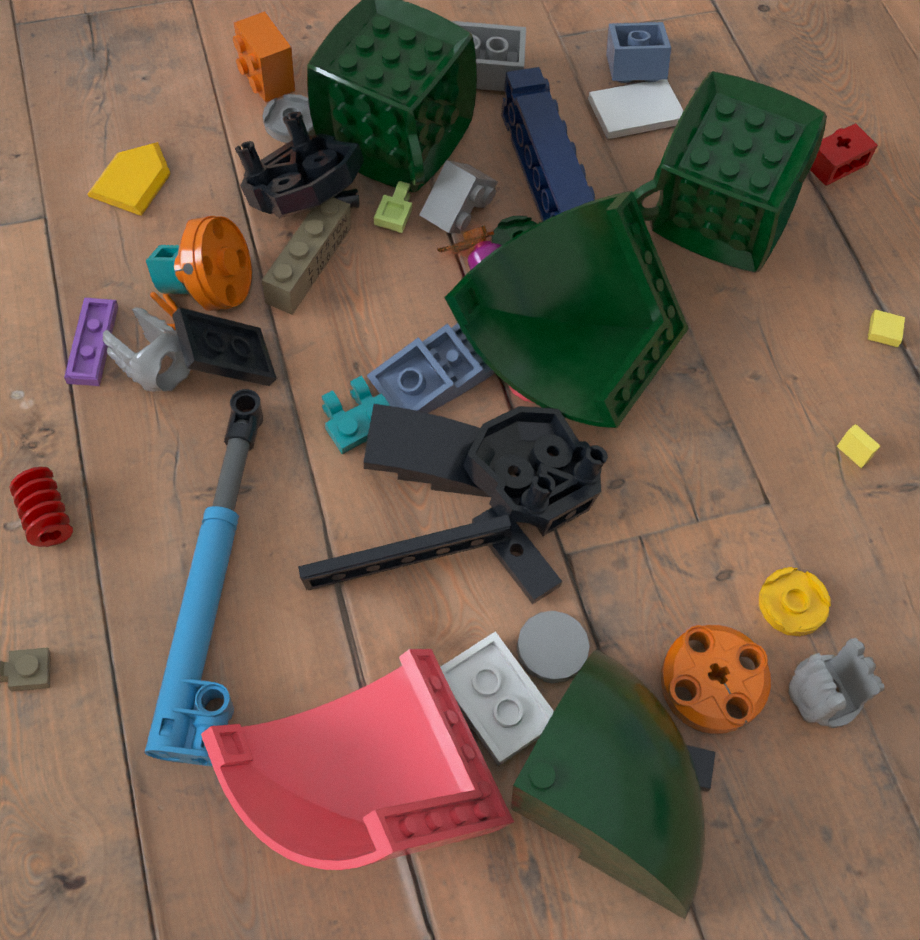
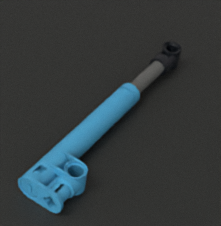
M250 389L239 390L230 399L231 414L224 438L227 448L213 505L204 511L145 748V754L152 758L212 766L201 734L210 726L228 725V721L234 713V705L227 688L222 684L201 681L239 520V515L234 510L248 451L254 448L258 428L263 423L260 397L255 391ZM245 409H252L249 412H242ZM216 698L224 700L220 709L216 711L206 710L207 703L210 700Z

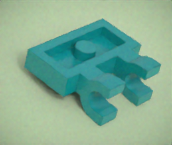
M362 375L350 381V385L353 388L350 390V395L358 403V406L344 412L341 402L333 390L322 395V400L325 403L322 405V409L330 418L325 423V430L341 454L367 441L374 404L390 406L382 393L375 397L371 395L370 389Z

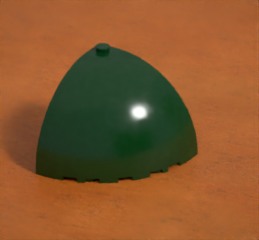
M596 649L588 657L571 682L513 785L511 809L581 849L578 857L679 917L686 919L697 891L705 845L704 808L693 759L682 734L658 698L638 677L623 665Z

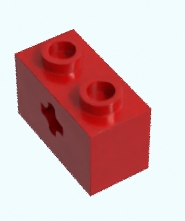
M856 123L844 129L839 128L832 135L822 139L820 149L810 171L827 186L867 166L878 145Z

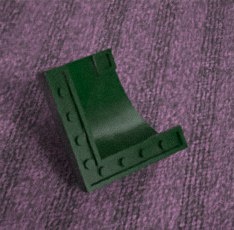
M632 191L587 202L529 228L485 257L444 297L467 340L483 361L504 382L542 408L559 409L564 418L598 427L618 428L689 329Z

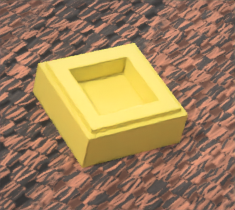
M875 309L870 319L868 340L899 347L903 338L905 317Z
M855 424L846 432L837 447L862 468L871 460L880 448V445Z

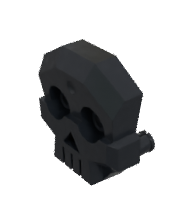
M301 112L289 113L288 116L283 118V122L292 139L290 142L261 160L252 141L242 143L243 149L240 146L235 148L245 169L244 179L240 187L251 207L268 214L274 213L279 218L316 209L345 190L355 180L364 162L359 144L336 141L335 137L323 133L313 136L309 135Z
M518 406L482 424L463 466L473 483L491 497L489 505L499 516L508 515L510 521L533 525L538 528L542 536H545L554 531L555 528L565 525L566 522L568 523L575 519V517H579L590 510L601 493V470L607 461L608 455L600 446H590L586 441H579L559 409ZM509 473H513V474H515L517 477H513V476H511Z

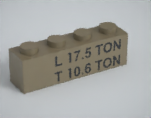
M333 197L318 208L310 211L262 279L266 304L293 315L350 231V204Z

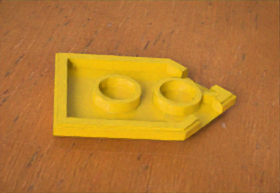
M156 142L118 152L88 192V197L142 216L170 176V170L159 143Z

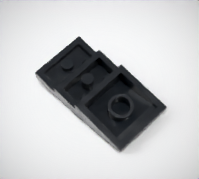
M380 404L373 405L363 462L364 469L398 473V480L430 483L431 490L490 497L473 483L463 466L467 454L480 430L479 427L411 409Z

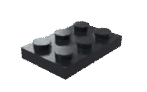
M181 307L172 315L187 369L270 386L277 379L261 328Z

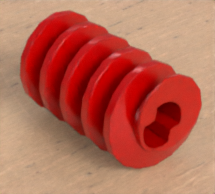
M42 466L34 467L18 474L11 481L9 488L18 516L21 519L27 542L37 547H50L68 540L73 533V527L69 525V516L64 513L66 510L65 505L61 502L60 492L56 490L58 487L56 481L52 479L54 477L52 470Z

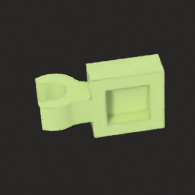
M399 181L393 197L383 195L374 216V225L403 233L412 211V203L408 202L410 199V193H408L410 189L409 183Z

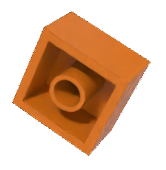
M264 11L234 22L235 36H233V43L239 56L236 59V64L240 73L248 77L254 93H259L266 103L294 92L292 48Z

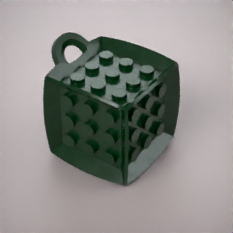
M361 0L333 27L307 64L308 105L315 135L323 133L335 137L336 141L359 144L364 162L358 173L396 188L398 182L402 181L410 184L409 192H417L450 157L472 121L477 89V65L473 36L470 32L452 21L403 0Z
M715 71L709 72L683 111L653 180L643 184L633 192L644 221L650 222L653 232L700 256L755 273L759 272L780 239L794 209L803 182L818 154L826 126V113L806 101L774 87L735 75ZM660 191L659 200L655 207H643L642 203L646 197Z

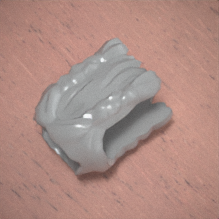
M135 307L132 311L144 331L145 338L150 344L138 353H135L112 333L105 330L103 332V342L108 346L107 353L115 360V363L122 371L127 374V377L132 378L133 382L139 383L144 390L152 392L173 391L181 381L188 377L191 369L186 367L177 331H174L171 326L167 325L165 320H159L156 316L150 315L145 309ZM167 355L173 359L168 370L158 374L163 358Z
M857 638L849 639L837 656L816 653L800 662L795 669V675L789 683L788 693L804 721L818 723L821 726L831 728L842 727L851 722L860 713L868 700H871L878 693L885 690L881 677L874 675L876 664L873 657H864L865 646Z

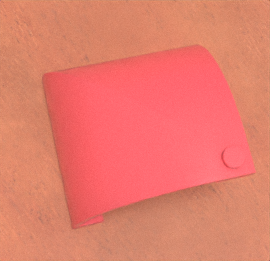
M432 649L407 650L399 656L402 666L365 687L319 707L282 719L241 727L240 724L210 726L201 734L208 756L226 797L244 824L257 838L275 852L304 866L324 870H344L479 837L514 823Z

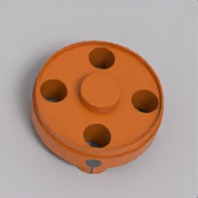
M207 216L190 219L187 222L180 240L178 256L174 261L176 277L181 283H184L190 295L206 311L230 309L240 305L249 293L252 280L251 257L240 229L233 221L223 216Z
M721 625L692 626L674 641L662 664L661 686L669 708L683 723L704 733L723 734L745 727L762 711L770 694L771 675L766 651L746 635L730 627ZM697 640L704 645L705 652L700 653L692 650L689 641ZM739 657L751 659L755 669L749 670L744 668L740 663ZM684 687L688 689L692 700L683 701L679 699L675 693V688ZM733 704L737 706L742 712V718L735 719L727 713L726 705Z

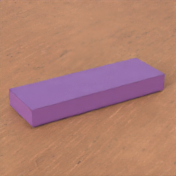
M84 298L64 376L67 384L100 386L108 348L103 342V332L108 330L112 333L118 310L116 300Z

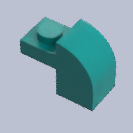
M159 245L146 259L152 282L160 293L190 294L184 283L178 280L174 271V261L178 256L179 245Z

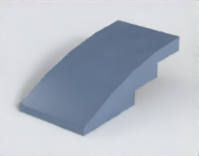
M447 323L423 342L419 337L370 372L367 377L378 392L383 394L390 406L429 413L475 387L495 372L477 354L459 324L457 323L451 328Z

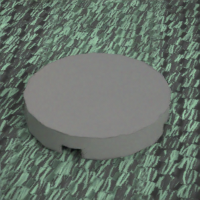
M295 94L283 95V99L277 100L275 98L264 108L263 123L266 132L272 138L285 143L292 140L283 122V118L292 112H301L308 134L315 135L307 97Z
M547 611L540 612L527 620L520 630L516 648L519 661L527 673L533 677L536 676L539 679H543L544 682L559 683L566 682L577 675L588 658L590 645L586 631L576 619L566 613Z

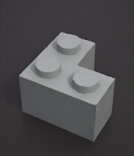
M446 160L420 216L448 233L460 234L470 223V213L473 207L485 208L486 205L491 203L496 194L495 187L498 181L471 165Z

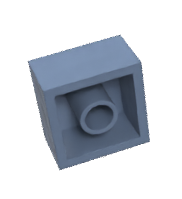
M663 22L612 23L608 25L606 56L612 81L628 83L632 80L656 82L668 79L671 45Z

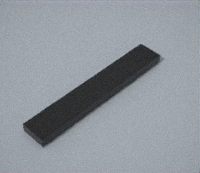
M504 515L298 566L300 579L306 590H312L508 541L511 539V523L509 516Z

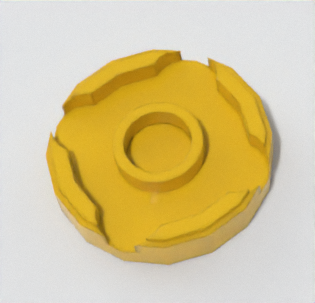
M787 567L776 570L764 581L759 591L760 610L763 617L774 629L786 635L800 637L812 634L827 620L829 607L831 606L829 593L825 585L814 574L808 571L804 573L797 570L798 568Z

